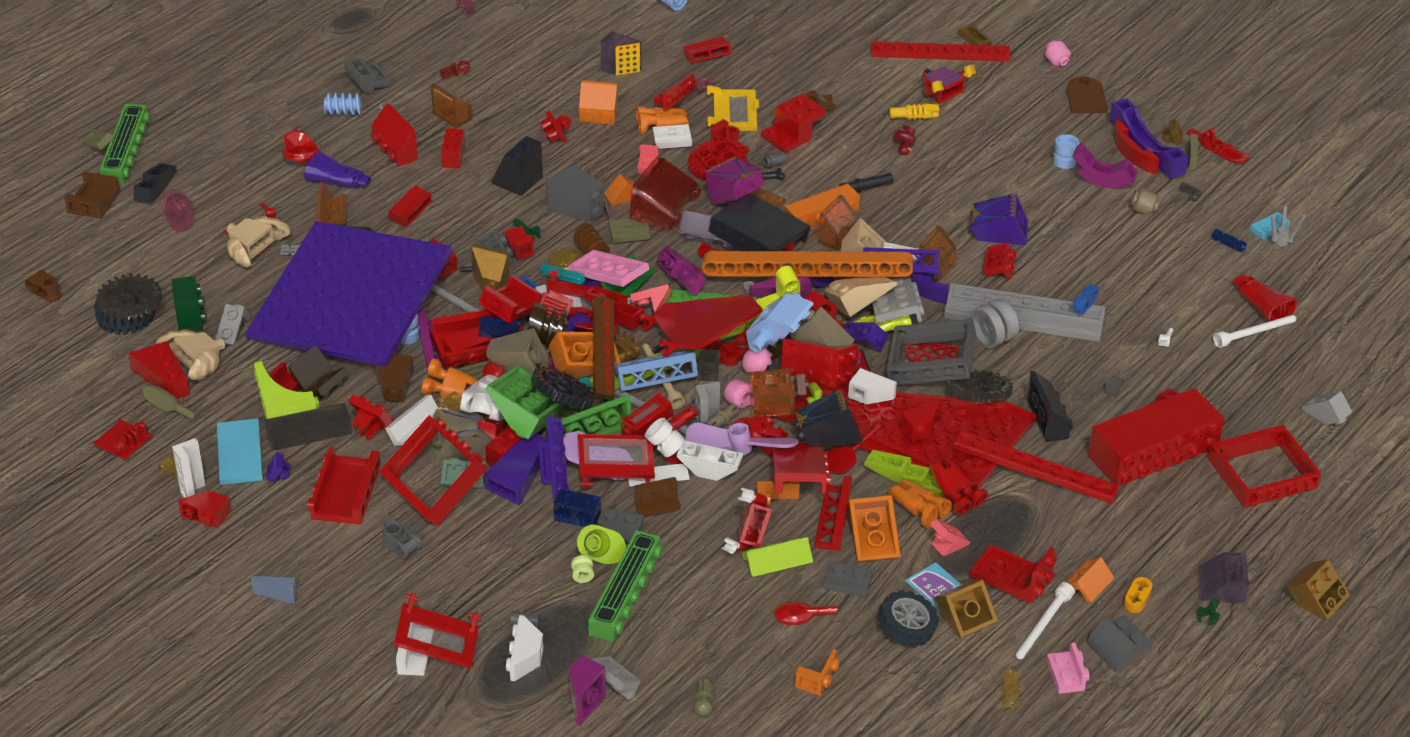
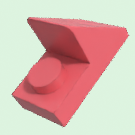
M640 144L637 173L656 175L660 156V148L658 146Z
M666 284L630 295L635 306H647L652 301L654 311L656 312L666 303L672 290Z
M935 519L931 524L936 531V538L932 541V545L942 556L951 554L970 544V541L957 528L938 519Z

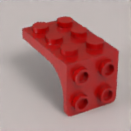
M785 338L783 339L780 377L805 374V379L808 378L809 384L816 383L818 386L835 390L849 386V382L858 372L859 346L857 344L827 346Z
M990 544L970 570V577L976 580H983L985 584L1033 604L1037 597L1040 598L1046 584H1050L1054 578L1055 572L1053 567L1057 561L1055 556L1056 548L1050 547L1039 563H1034Z

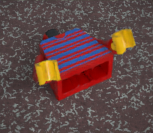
M971 64L964 67V70L959 73L945 67H940L934 71L929 68L925 69L922 74L925 95L931 96L940 104L963 93L965 79L976 73L974 65Z

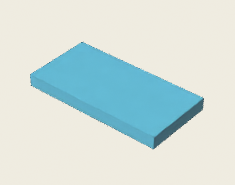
M259 419L217 423L220 485L262 481Z

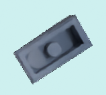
M251 576L254 594L287 603L296 602L298 593L296 578Z

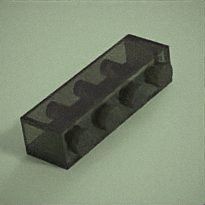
M345 403L264 420L266 437L271 451L352 434L351 419Z

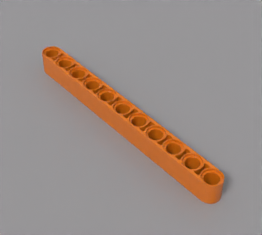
M710 251L705 253L701 269L707 276L776 277V272L781 267L791 266L797 277H907L913 272L914 259L908 252Z

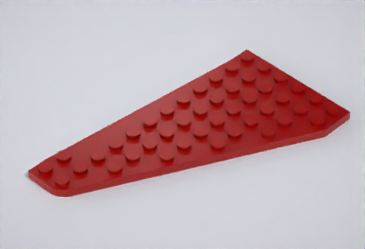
M819 386L822 390V397L839 390ZM840 388L857 422L862 438L877 424L881 425L858 448L869 452L877 450L911 457V464L929 468L935 462L941 464V460L948 456L974 482V486L971 488L974 491L982 487L999 464L953 449L959 431L962 430L1014 448L1037 418V414L1009 402L896 392V397L893 400L864 404L848 398L849 388ZM806 391L804 396L765 399L763 398V393H761L753 401V408L781 421L796 425L794 421L797 418L795 410L807 405V398L812 397V393ZM938 400L940 403L939 415L931 436L911 442L900 427L901 412Z

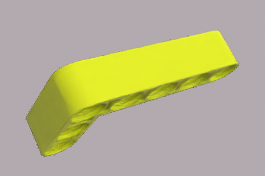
M783 266L776 272V293L755 300L762 307V310L786 293L796 292L800 295V282L792 267ZM759 315L717 340L720 341L742 333L752 325Z

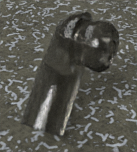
M1185 182L1180 184V191L1190 194L1189 199L1191 201H1198L1199 197H1201V191L1198 188Z

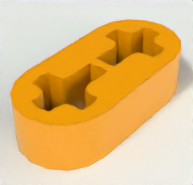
M1144 577L1134 579L1125 596L1124 607L1127 611L1139 613L1144 609L1152 590V582Z

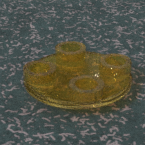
M573 248L559 249L549 256L548 263L552 266L567 269L570 264L583 257L584 253Z

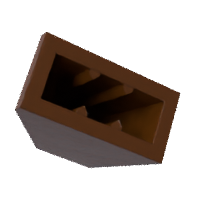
M393 354L386 367L373 365L374 372L384 401L404 403L414 372L413 356Z

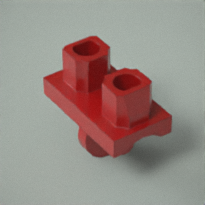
M547 111L546 115L548 118L539 122L551 143L558 139H561L562 143L567 141V138L562 130H567L570 127L571 119L567 115H560L556 120L551 111Z

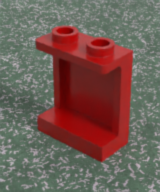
M511 275L507 285L495 290L489 285L483 287L479 305L507 323H511L532 313L534 303L539 304L542 294L514 275Z

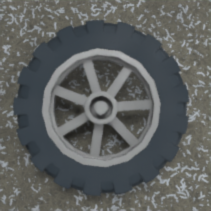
M899 590L898 593H890L889 597L887 596L878 611L877 620L880 622V629L884 630V634L887 637H891L893 642L902 643V646L908 647V645H912V647H918L919 644L921 646L925 645L927 641L931 640L939 621V617L936 616L937 610L931 606L932 603L929 600L926 601L922 595H916L912 591L904 592V590Z

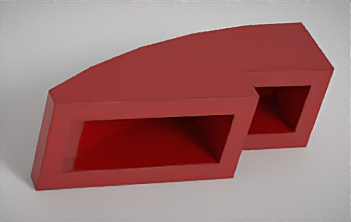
M594 285L584 293V296L592 305L594 296L613 299L614 319L621 320L622 323L620 325L635 330L644 323V320L640 321L638 318L640 314H644V309L629 304L628 296Z

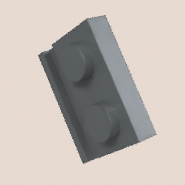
M831 561L823 582V589L866 597L873 576V569Z

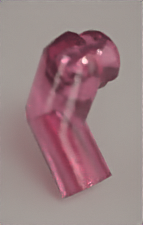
M456 0L457 5L465 9L467 15L471 16L474 14L472 0Z
M712 77L696 79L697 88L700 91L707 90V86H712L715 83Z

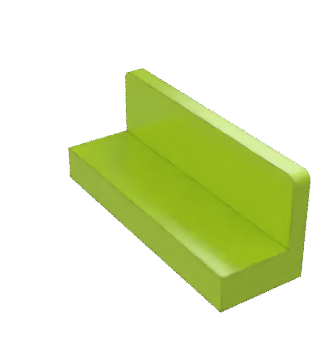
M808 537L796 538L741 552L743 560L748 561L752 577L813 562Z

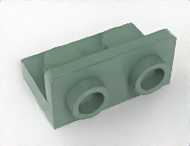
M459 458L443 460L441 486L451 487L472 462L462 461ZM484 474L471 488L484 489Z

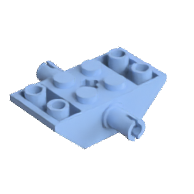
M793 292L791 294L786 293L766 306L746 331L749 349L751 348L752 351L759 353L762 348L766 349L769 345H774L779 338L782 340L789 332L793 333L800 326L798 322L804 320L810 314L809 309L813 303L803 299L798 293Z

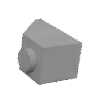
M1342 391L1314 397L1301 406L1304 412L1325 425L1332 423L1339 425L1347 420L1346 417L1352 413Z

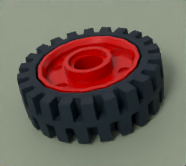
M121 284L117 285L118 288L116 289L114 286L110 287V291H103V294H99L98 299L95 300L94 310L99 327H102V330H107L111 334L114 331L115 335H120L121 332H123V335H128V331H131L133 334L136 333V329L141 331L143 326H149V322H152L155 316L152 295L144 287L138 288V285L130 287V284H125V287H122Z

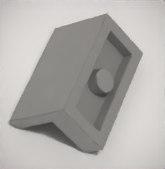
M719 381L695 386V409L698 413L696 416L698 423L704 424V422L708 421V416H712L720 410Z

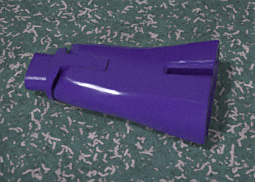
M320 151L315 153L307 163L304 171L306 181L333 183L347 188H358L359 186L366 188L371 181V176L365 175L364 171L340 163Z

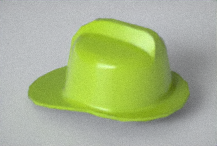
M598 525L585 526L577 537L579 552L590 557L593 561L611 565L617 563L626 550L625 541L619 533Z

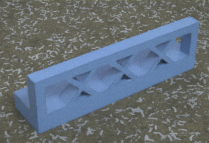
M689 349L673 352L668 356L658 355L614 364L615 373L618 375L620 391L698 376L695 352ZM684 362H691L692 372L683 373L679 369ZM665 366H671L674 369L668 377L660 374ZM650 369L655 372L649 381L641 378L646 370ZM631 373L636 376L632 384L624 385V374Z

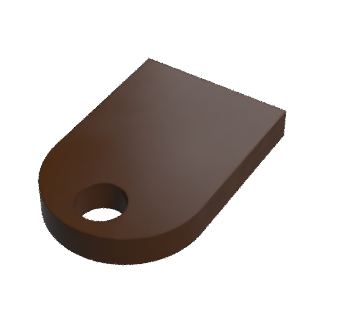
M1081 76L1075 77L1068 82L1067 96L1072 114L1107 113L1108 107L1103 87L1098 80Z

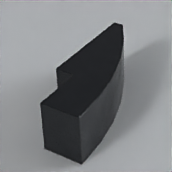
M159 163L144 172L143 180L134 186L133 200L151 204L168 186L177 170V166Z

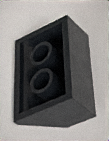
M1030 371L1027 403L1031 412L1037 414L1036 423L1045 442L1069 439L1073 423L1066 414L1065 405L1061 404L1059 392L1055 391L1050 381L1037 372Z

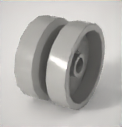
M1001 298L992 300L986 305H981L971 312L970 319L974 321L976 338L984 347L994 348L1018 335L1019 323L1015 311L1008 302Z

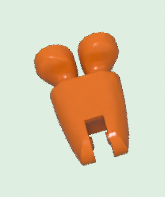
M637 106L636 123L638 124L639 135L646 134L650 125H654V127L689 125L687 113L684 109L670 108L668 111H664L662 107H653L652 109Z
M433 358L428 367V375L444 381L440 383L434 379L425 378L421 393L422 395H431L435 392H440L441 398L461 401L466 386H472L479 380L452 367H449L446 371L442 368L440 360Z
M906 479L900 480L898 485H893L888 490V494L892 495L896 502L913 515L918 516L922 513L921 524L927 529L932 528L931 524L937 517L941 519L947 517L952 508V502L947 498L935 496L934 492Z

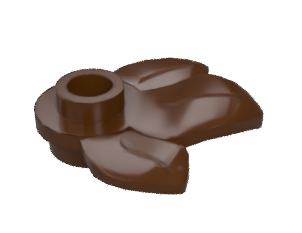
M815 90L805 94V96L826 111L836 107V104L831 103V94L818 95Z

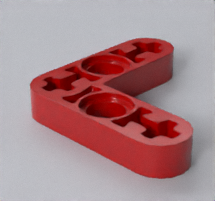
M748 328L729 345L715 340L701 349L702 355L725 366L733 367L738 365L749 350L746 334ZM738 345H745L747 347L740 348ZM711 348H718L719 350H717V351H712V350H710V349H711Z

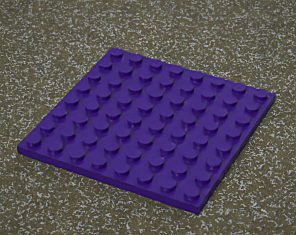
M315 221L245 332L246 338L307 351L312 346H317L324 355L386 367L453 252L452 247Z

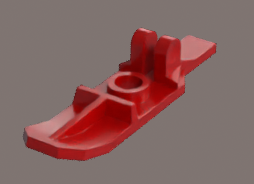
M1193 128L1186 132L1189 136L1190 134H1197L1201 146L1229 162L1243 163L1249 159L1248 153L1236 150L1232 147V143L1227 145L1217 139L1213 128L1204 133H1200Z

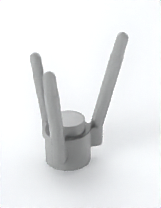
M1287 206L1283 208L1281 226L1277 230L1275 216L1272 215V241L1278 246H1286L1288 243H1292L1296 232L1306 217L1305 215L1301 216L1291 234L1289 229L1285 227Z

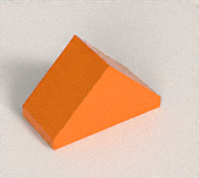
M619 174L604 192V197L611 206L645 196L644 191L636 182L622 174Z

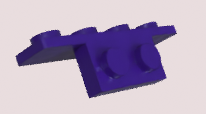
M549 416L546 417L548 441L538 443L541 482L544 485L552 484L554 499L567 501L569 500V486L567 483L563 424L560 418Z

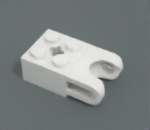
M486 375L465 390L462 394L459 410L468 413H484L490 416L489 419L497 421L505 419L485 389L488 384L498 377Z

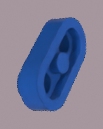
M1094 284L1085 286L1082 294L1076 297L1073 302L1075 313L1084 315L1098 297L1099 286Z

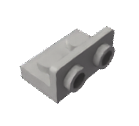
M610 656L593 658V661L605 666L606 682L628 700L633 699L641 680Z

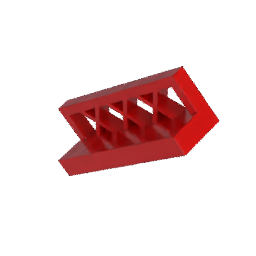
M851 476L843 477L842 486H826L815 548L833 551L841 550L851 495ZM829 493H840V496L834 499ZM834 506L837 508V511L831 514L827 509ZM832 521L835 525L828 529L824 524ZM826 536H829L832 539V543L823 542L820 540Z

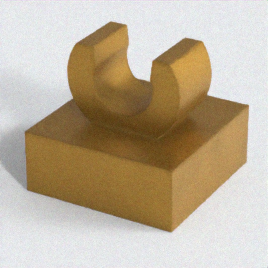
M1176 118L1170 120L1169 127L1163 129L1165 134L1163 138L1166 142L1173 139L1176 145L1183 142V131Z

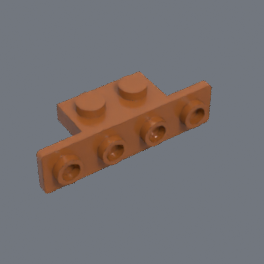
M323 182L319 183L316 221L342 225L346 222L347 197L342 193L332 198V194Z

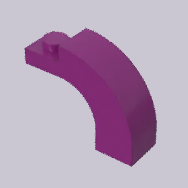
M1084 143L1078 144L1073 154L1075 161L1080 164L1078 173L1085 180L1096 186L1121 188L1134 183L1138 173L1128 158L1115 164H1106L1098 161Z

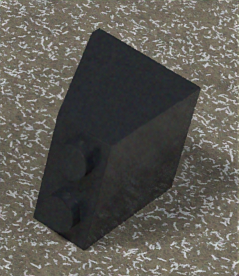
M524 137L504 155L491 180V184L520 196L525 194L543 178L542 143L531 137Z

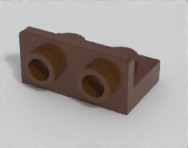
M676 477L635 485V505L638 513L647 517L681 509Z

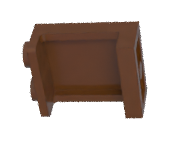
M83 172V184L76 194H67L64 198L67 213L102 219L120 193L118 178Z

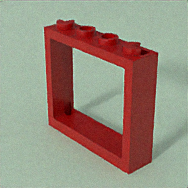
M428 415L379 473L426 519L438 526L488 468L482 463L484 459L477 452L473 454L470 452L472 447L464 440L461 442L457 440L460 436L451 428L449 430L446 429L447 424L442 419L435 420ZM439 431L472 463L437 503L430 508L399 476Z
M1283 424L1210 443L1207 459L1244 508L1318 488L1321 472ZM1279 446L1301 475L1248 489L1227 460Z

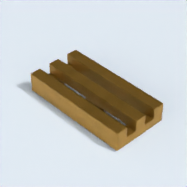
M973 24L958 29V35L971 45H992V40Z

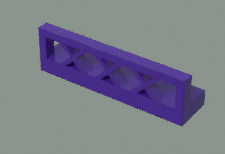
M863 247V252H908L917 258L913 262L912 274L940 278L939 250ZM927 255H935L934 265H925L922 260Z

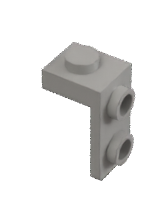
M238 304L225 305L216 339L222 338L225 344L235 345L241 322H249L251 314L246 310V307Z

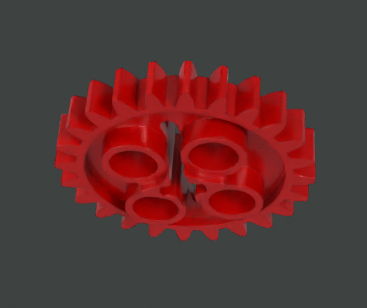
M718 137L716 141L711 138V142L704 141V145L697 144L698 148H693V152L689 153L690 157L688 158L691 174H695V178L700 177L701 181L706 179L705 171L733 157L747 162L744 145H740V142H735L734 139L728 141L727 137L724 140Z

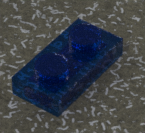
M480 317L478 336L496 339L520 331V321L507 323L501 318Z

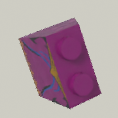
M735 157L705 171L710 203L712 205L735 201L764 186L762 169Z

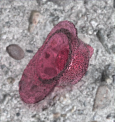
M178 189L168 191L162 199V209L169 225L177 232L187 230L193 221L192 201L183 191Z

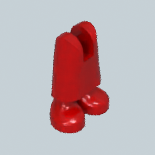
M948 456L941 460V464L935 462L930 465L931 473L944 496L954 502L953 509L957 515L966 514L970 508L972 510L977 508L988 498L989 494L985 489H978L976 491L971 489L974 486V482Z

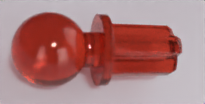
M460 60L457 65L452 63L451 66L440 69L441 78H448L451 76L457 77L459 73L466 74L470 70V63L466 60Z

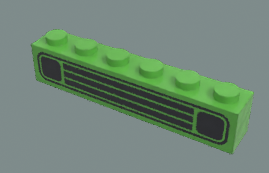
M124 105L113 133L114 138L110 141L101 164L100 174L117 177L119 185H124L126 179L129 178L130 168L134 166V157L138 155V147L142 144L143 134L146 133V125L150 123V112H147L146 105Z
M635 531L588 620L589 636L614 642L617 635H621L625 619L630 618L632 606L634 603L637 604L641 588L644 589L646 587L648 575L653 573L655 561L657 558L660 559L663 546H660V536Z

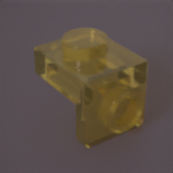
M455 391L449 396L444 394L437 401L439 403L437 407L459 410L461 397Z

